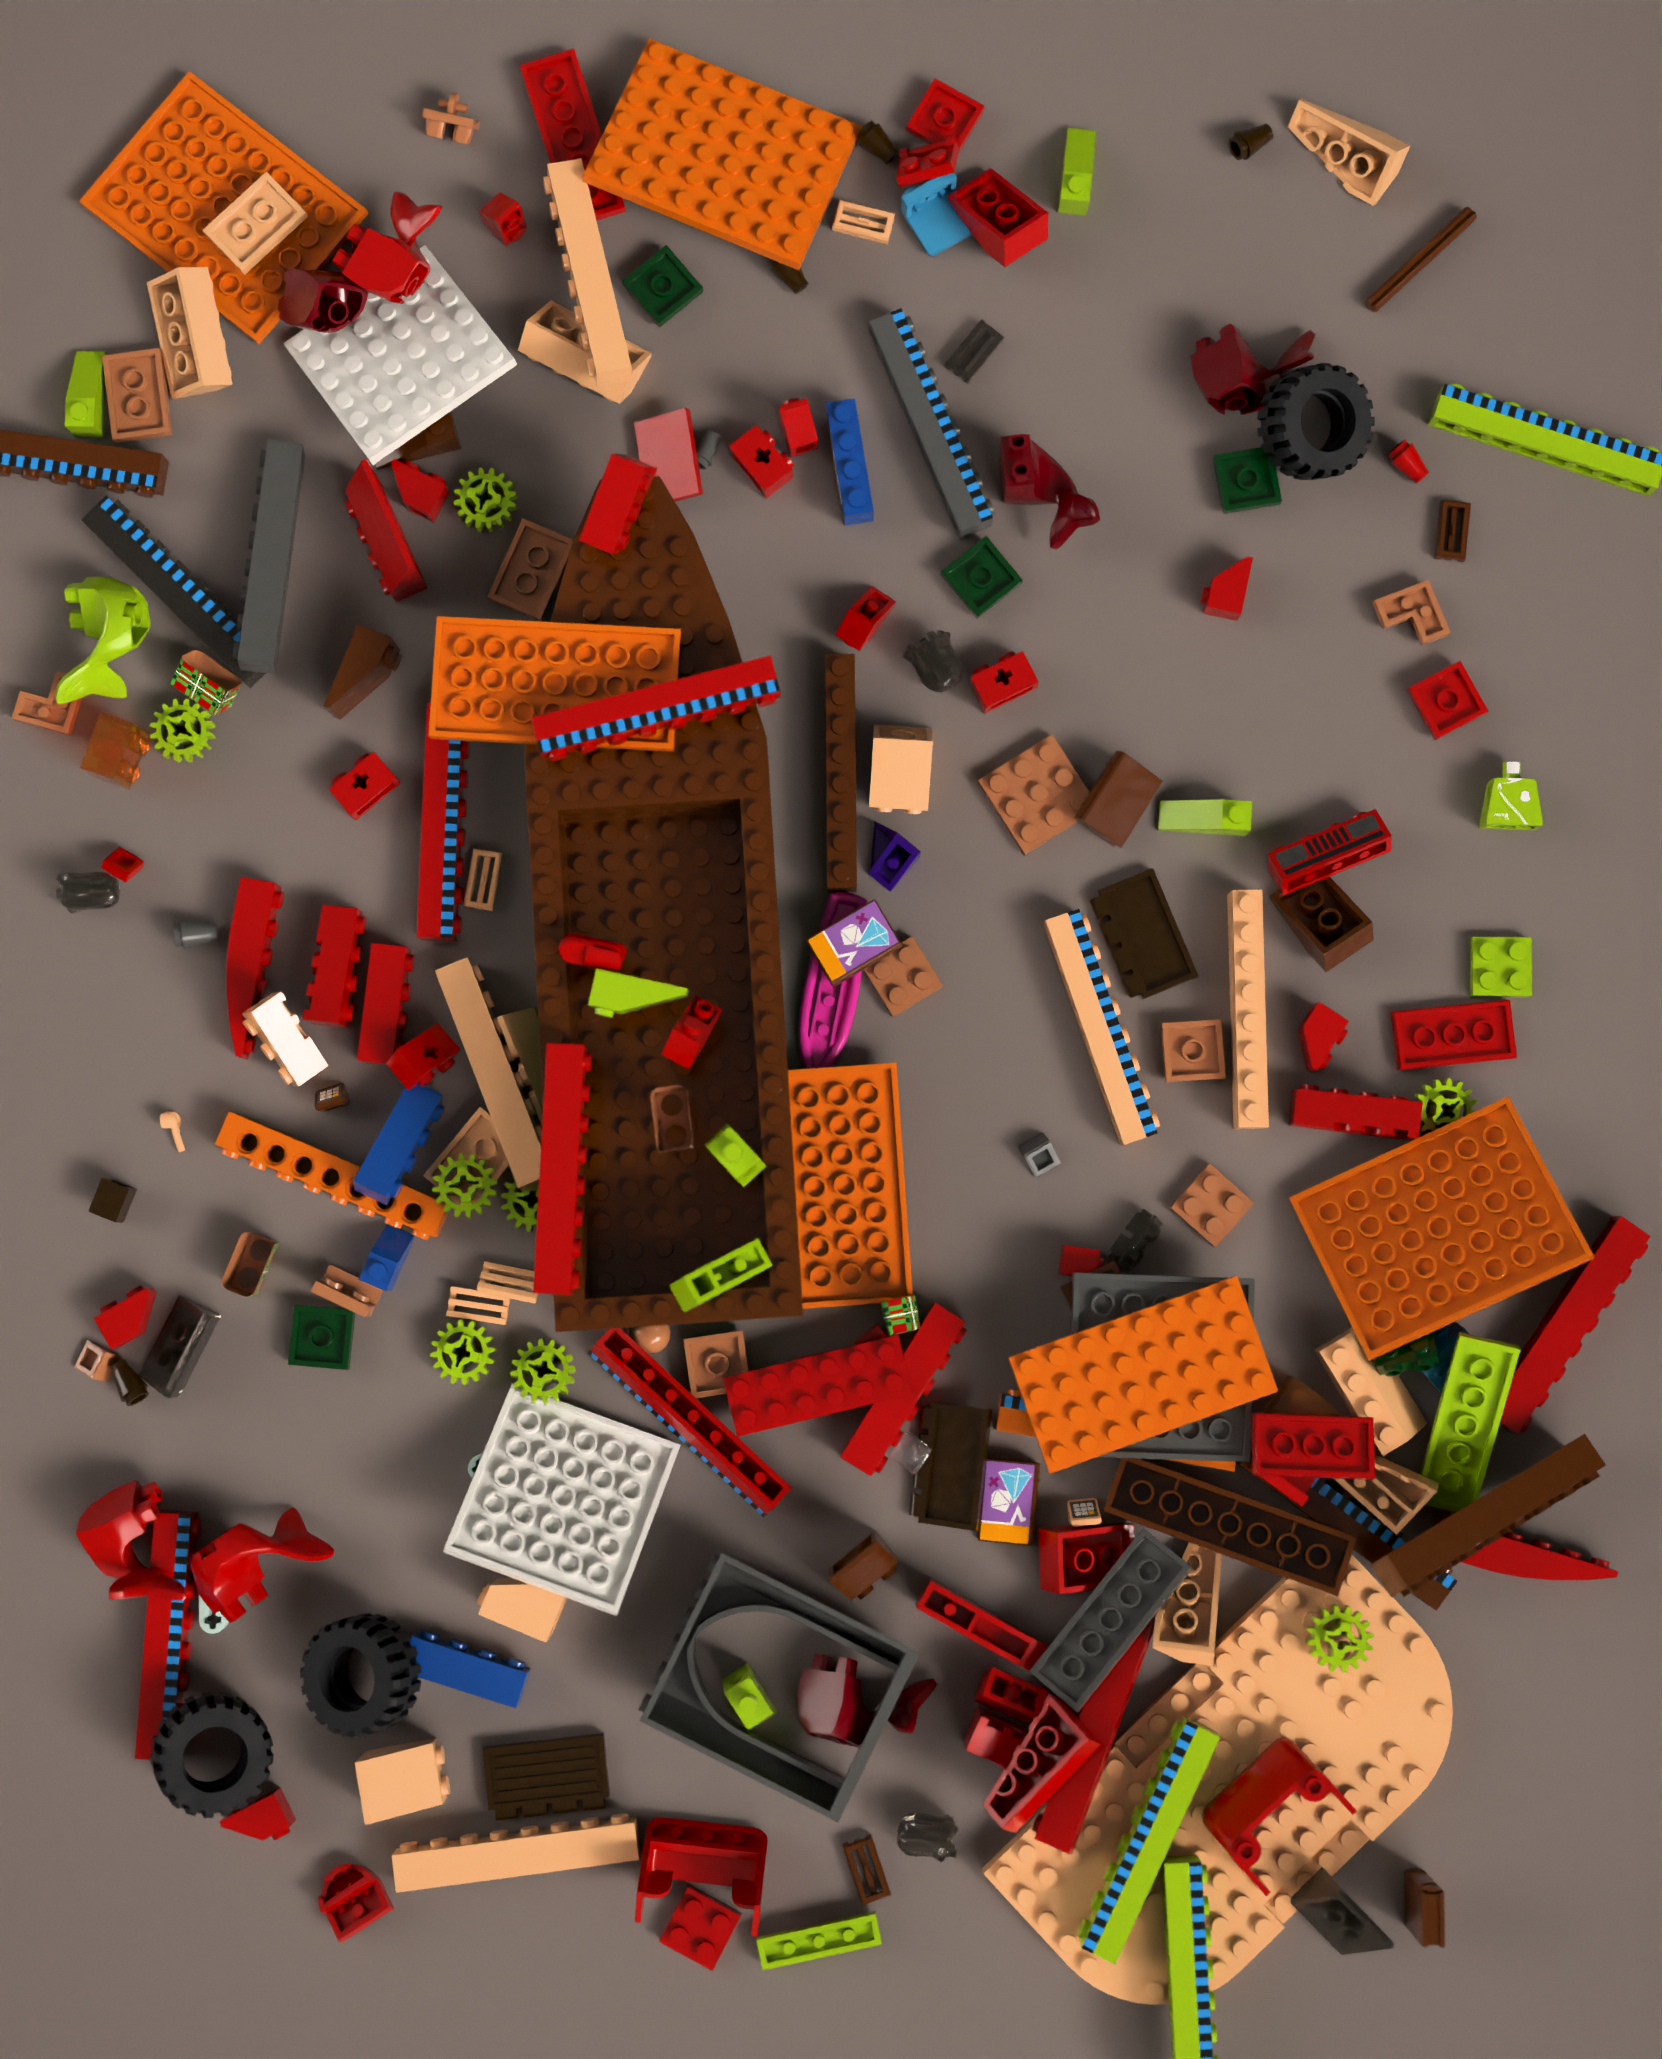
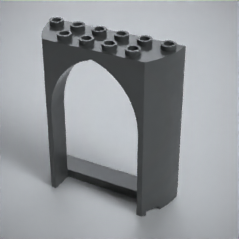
M723 1553L720 1556L714 1554L707 1568V1571L712 1574L709 1580L703 1579L693 1597L698 1602L695 1608L689 1607L680 1623V1627L684 1628L682 1635L676 1634L666 1652L670 1659L668 1663L662 1662L652 1682L657 1684L652 1696L646 1693L638 1709L643 1712L640 1721L839 1822L920 1653ZM752 1611L775 1613L798 1621L895 1671L844 1778L751 1730H747L744 1726L727 1716L716 1705L707 1692L697 1667L696 1636L703 1629L719 1619L737 1613Z

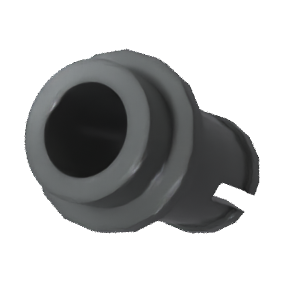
M705 430L696 449L699 469L705 470L707 466H711V458L722 440L717 433L710 430Z

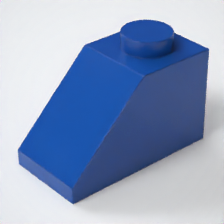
M387 1224L370 1251L359 1280L384 1291H392L415 1235Z

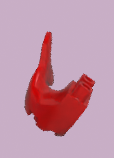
M394 192L390 213L399 239L353 224L347 238L358 245L352 255L340 248L332 261L343 271L342 274L364 290L389 302L403 304L405 301L401 297L414 295L430 272V265L416 244V237L437 218L442 206L423 205L418 207L406 194Z
M138 1480L113 1489L91 1504L79 1518L76 1535L82 1546L104 1575L119 1578L110 1586L109 1599L151 1596L168 1600H185L186 1592L183 1585L174 1578L145 1567L138 1559L133 1548L132 1540L145 1532L147 1523L158 1519L159 1510L155 1503L162 1501L163 1493L156 1482L141 1486Z
M292 1507L279 1518L273 1536H267L243 1523L234 1525L193 1555L191 1570L197 1592L213 1614L220 1611L223 1617L229 1623H232L247 1612L238 1600L240 1596L244 1595L252 1607L268 1596L264 1585L261 1583V1580L265 1577L259 1565L258 1554H280L302 1561L317 1562L332 1557L335 1551L328 1543L307 1532L296 1508Z

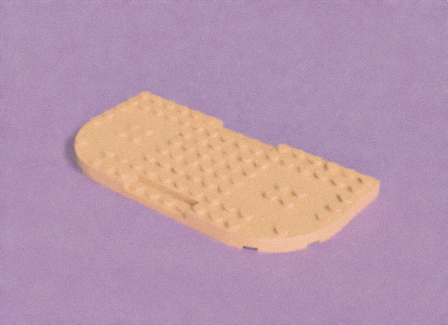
M1351 1555L1338 1596L1282 1577L1215 1642L1213 1666L1193 1663L1114 1740L1073 1854H1067L1034 1839L1036 1832L1032 1831L1037 1817L1036 1815L982 1868L983 1874L1061 1959L1078 1976L1095 1988L1111 1996L1134 2003L1150 2005L1169 2004L1161 1867L1115 1965L1082 1949L1077 1932L1083 1919L1088 1920L1093 1909L1090 1908L1093 1896L1097 1890L1102 1891L1106 1880L1103 1877L1106 1868L1110 1862L1115 1863L1119 1854L1117 1851L1119 1840L1123 1834L1128 1835L1132 1823H1130L1132 1812L1137 1805L1141 1807L1146 1796L1143 1794L1145 1784L1149 1777H1155L1159 1768L1156 1766L1158 1756L1162 1749H1168L1172 1740L1169 1738L1171 1728L1175 1721H1181L1182 1716L1188 1717L1216 1731L1220 1736L1219 1742L1166 1856L1197 1855L1201 1864H1206L1208 1883L1203 1884V1896H1208L1210 1909L1209 1915H1204L1205 1927H1209L1211 1932V1947H1206L1207 1959H1211L1213 1964V1979H1208L1209 1991L1216 1990L1238 1974L1285 1928L1283 1924L1369 1840L1373 1842L1420 1796L1436 1775L1449 1744L1453 1717L1452 1694L1445 1666L1428 1635L1353 1555ZM1332 1604L1338 1605L1340 1611H1342L1345 1605L1351 1607V1615L1356 1610L1362 1614L1359 1621L1367 1620L1370 1623L1365 1631L1374 1634L1373 1638L1367 1640V1643L1373 1647V1650H1365L1363 1653L1368 1660L1363 1661L1359 1658L1357 1660L1359 1667L1357 1670L1351 1665H1347V1673H1343L1339 1666H1337L1334 1672L1328 1670V1662L1321 1667L1317 1663L1320 1655L1312 1657L1309 1651L1314 1646L1308 1645L1305 1642V1639L1312 1637V1634L1306 1630V1627H1314L1316 1624L1311 1617L1316 1616L1320 1619L1322 1617L1321 1608L1332 1612ZM1335 1619L1328 1622L1324 1627L1327 1628L1334 1624ZM1351 1622V1632L1355 1637L1359 1638L1358 1630L1353 1622ZM1342 1634L1340 1636L1328 1635L1337 1643L1339 1641L1344 1640L1350 1642V1640ZM1320 1639L1321 1647L1325 1654L1328 1655V1645L1326 1641ZM1352 1649L1351 1651L1345 1653L1344 1658L1352 1654L1355 1650ZM1288 1738L1300 1747L1357 1812L1352 1815L1332 1792L1319 1802L1305 1800L1297 1790L1292 1793L1251 1832L1261 1846V1856L1251 1868L1270 1890L1271 1893L1265 1896L1206 1828L1202 1820V1812L1204 1807L1275 1740ZM1045 1808L1042 1809L1039 1813L1043 1815Z

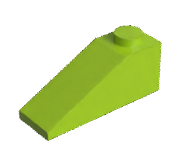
M1076 128L1067 129L1058 213L1083 216L1087 214L1093 176L1096 131Z
M76 351L65 406V427L74 437L104 438L106 384L102 356L107 355L105 351Z
M1224 799L1159 801L1158 831L1246 836L1251 831L1252 801Z
M596 969L588 1005L590 1008L595 1009L594 1014L612 1018L613 1013L625 1014L688 998L689 991L684 987Z
M756 1239L680 1278L669 1286L683 1313L773 1265L759 1239Z

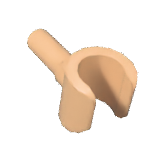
M164 1112L160 1115L161 1128H171L178 1152L185 1151L179 1129L181 1123L180 1115L176 1112Z

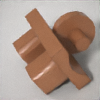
M452 92L449 100L439 99L438 107L447 109V113L423 108L422 117L427 119L426 135L443 139L447 123L455 125L452 141L469 145L473 131H479L480 121L457 116L458 112L466 114L468 112V104L459 103L458 93Z

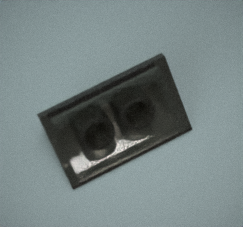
M179 1295L139 1376L167 1398L181 1396L221 1315Z
M1323 1867L1291 1897L1290 1903L1341 1955L1393 1948L1394 1942Z

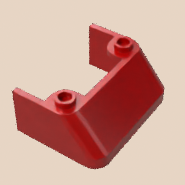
M1288 1738L1275 1740L1204 1807L1202 1812V1820L1206 1828L1265 1896H1268L1271 1892L1263 1880L1251 1868L1261 1856L1260 1843L1251 1832L1292 1793L1297 1790L1305 1800L1319 1802L1332 1792L1352 1815L1357 1812L1300 1747Z
M658 1817L651 1820L646 1830L638 1880L635 1923H641L645 1897L662 1898L666 1896L671 1889L672 1880L732 1886L731 1898L734 1904L743 1909L754 1910L751 1936L757 1937L768 1844L767 1835L761 1829L754 1827Z

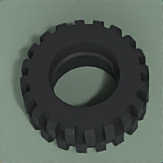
M1321 363L1287 371L1281 375L1279 380H1274L1269 386L1271 393L1264 394L1261 400V404L1264 407L1262 410H1258L1257 420H1261V427L1257 428L1258 437L1262 436L1264 443L1261 444L1263 452L1269 453L1271 456L1268 458L1269 462L1274 467L1281 466L1279 470L1284 475H1293L1294 479L1298 480L1336 477L1344 474L1345 470L1354 468L1358 463L1357 459L1363 458L1368 448L1365 445L1371 443L1373 433L1370 430L1371 426H1375V417H1371L1370 409L1374 407L1372 400H1368L1366 397L1368 391L1364 384L1358 385V377L1352 372L1346 373L1347 370L1339 365L1332 366L1330 363ZM1311 395L1323 402L1330 416L1329 437L1320 450L1314 448L1306 440L1301 427L1302 409Z
M366 1613L333 1621V1623L322 1627L318 1635L312 1637L308 1644L311 1649L304 1652L302 1661L305 1662V1665L300 1669V1678L304 1680V1685L301 1686L302 1694H306L309 1701L306 1705L310 1712L314 1711L317 1714L315 1719L321 1725L328 1724L327 1729L334 1734L341 1733L343 1737L350 1738L355 1736L362 1737L396 1725V1722L403 1720L408 1715V1709L412 1708L417 1700V1696L414 1693L420 1691L421 1680H418V1674L421 1673V1663L417 1664V1649L409 1643L411 1638L406 1631L400 1632L401 1626L394 1620L387 1621L386 1616ZM354 1648L365 1655L373 1669L374 1688L369 1701L362 1699L354 1691L349 1681L348 1661Z
M212 1692L202 1693L200 1698L194 1699L191 1696L184 1699V1705L179 1708L175 1705L169 1711L171 1715L167 1720H161L158 1725V1735L153 1736L151 1744L153 1747V1753L150 1754L151 1765L160 1790L177 1809L181 1807L185 1810L186 1814L192 1816L200 1813L204 1818H213L214 1813H221L223 1817L232 1814L231 1809L236 1806L242 1809L248 1805L246 1800L251 1795L256 1798L261 1792L260 1784L262 1781L267 1782L270 1775L268 1767L273 1764L274 1754L271 1751L273 1742L266 1724L253 1707H250L245 1700L239 1697L233 1698L229 1693L220 1692L219 1695H213ZM211 1727H225L231 1730L238 1737L241 1745L240 1758L235 1767L227 1775L214 1781H199L192 1778L185 1770L183 1764V1752L192 1737L200 1731Z

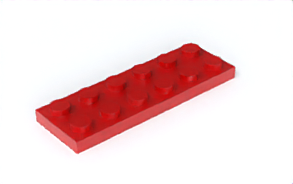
M570 49L519 65L550 164L582 159L585 171L602 134L575 50ZM588 184L596 221L626 212L621 197Z
M899 1335L723 1378L737 1437L913 1394Z

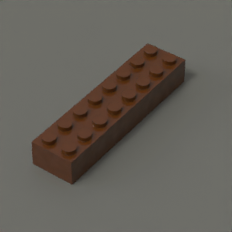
M1583 1434L1374 1562L1371 1566L1391 1597L1399 1592L1405 1597L1432 1579L1453 1568L1452 1566L1466 1560L1479 1550L1503 1537V1535L1600 1477L1597 1471L1606 1466L1586 1434Z
M1121 1458L1103 1509L1104 1512L1334 1596L1339 1595L1357 1537L1139 1458Z

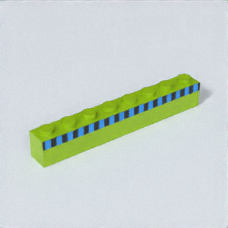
M1458 384L1443 385L1437 394L1428 422V426L1648 497L1658 488L1662 476V454L1654 447L1636 446L1626 438L1605 436L1598 429L1577 427L1573 421L1565 419L1559 421L1550 418L1548 414L1542 411L1531 412L1522 409L1519 404L1514 402L1503 403L1494 400L1491 395L1486 393L1475 394L1466 391L1463 386Z
M1182 1716L1180 1722L1175 1721L1169 1733V1738L1172 1740L1168 1749H1162L1158 1756L1156 1766L1159 1768L1155 1777H1149L1143 1789V1794L1146 1796L1141 1807L1137 1805L1134 1808L1130 1817L1132 1826L1128 1835L1123 1834L1117 1845V1851L1119 1852L1115 1863L1110 1862L1103 1877L1106 1880L1102 1891L1097 1890L1090 1905V1908L1093 1909L1088 1920L1083 1919L1077 1932L1082 1949L1114 1965L1120 1956L1220 1739L1216 1731L1185 1716Z
M1197 1855L1166 1856L1161 1865L1172 2059H1218L1217 2054L1212 2052V2042H1217L1216 2024L1211 2022L1210 2010H1215L1214 1992L1209 1991L1208 1979H1213V1964L1211 1959H1207L1206 1947H1211V1932L1209 1927H1205L1204 1916L1210 1913L1208 1896H1203V1884L1208 1883L1206 1864H1201Z

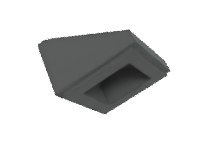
M1039 1133L1018 1146L1020 1153L1035 1178L1061 1163L1050 1140L1044 1133Z

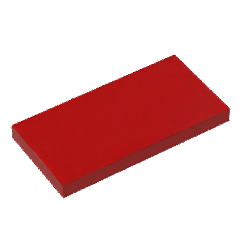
M1510 1000L1390 1012L1397 1071L1517 1058Z
M1274 1413L1251 1414L1252 1475L1375 1479L1373 1417Z

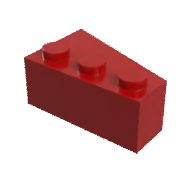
M612 453L579 541L612 555L619 554L620 550L624 551L630 539V533L628 532L632 523L639 516L641 503L650 487L657 468L625 454Z
M977 1706L963 1737L965 1749L971 1754L991 1760L995 1765L1006 1770L1014 1758V1751L1018 1745L1022 1744L1030 1730Z

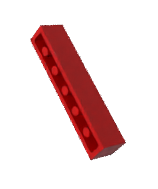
M934 1302L920 1324V1329L915 1332L903 1352L913 1394L871 1404L840 1454V1458L869 1476H872L874 1471L877 1473L881 1472L888 1460V1457L884 1456L890 1445L895 1448L904 1434L900 1430L906 1419L910 1422L920 1408L916 1404L921 1394L927 1396L935 1383V1380L932 1379L937 1368L943 1370L951 1357L947 1353L953 1342L958 1345L965 1335L967 1329L963 1327L965 1324L964 1320Z

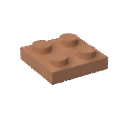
M913 936L901 942L902 947L892 952L890 956H885L864 969V972L892 1017H895L943 987V984Z
M1221 1019L1161 1023L1165 1083L1226 1078Z
M1209 1163L1171 1205L1170 1209L1210 1245L1216 1248L1253 1206L1254 1202Z
M743 1330L683 1339L690 1390L695 1398L727 1394L723 1378L749 1372Z

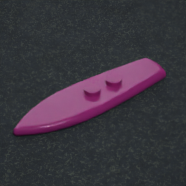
M850 892L831 893L818 932L867 904V900ZM813 953L807 968L799 1008L798 1039L803 1069L832 1067L837 1061L853 1023L862 973L860 971L850 977L848 981L845 980L832 987Z

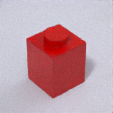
M1062 1245L1058 1275L1072 1277V1272L1089 1273L1104 1266V1257H1099L1100 1250Z

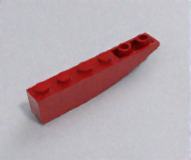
M240 877L229 933L226 963L229 1024L235 1056L242 1059H248L249 1053L252 1054L256 1045V1037L252 1036L243 1024V1021L246 1019L242 1013L260 1001V996H264L266 992L267 978H264L266 966L269 967L271 965L273 950L270 949L272 937L275 938L278 932V920H275L277 909H281L284 901V892L281 891L282 887L277 883Z
M1447 1513L1446 1518H1448L1452 1514ZM1436 1516L1433 1526L1446 1518ZM1508 1532L1497 1541L1462 1561V1563L1491 1572L1543 1580H1594L1616 1578L1618 1575V1571L1609 1568L1610 1562L1592 1557L1591 1562L1580 1559L1581 1553L1565 1548L1562 1549V1553L1551 1550V1544L1535 1539L1533 1544L1522 1542V1535Z
M931 1577L928 1578L915 1602L916 1608L1028 1671L1032 1669L1050 1646Z

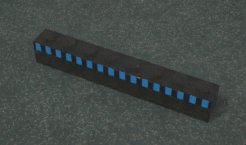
M105 496L81 521L251 688L266 673L240 670L237 659H233L235 641L240 642L241 632L237 631V623L235 624L228 617L232 612L220 600L214 603L208 597L212 592L200 580L194 583L188 577L191 571L180 560L173 563L167 557L171 551L159 539L153 543L147 537L151 533L148 528L139 520L133 523L127 517L131 512L118 499L113 503Z

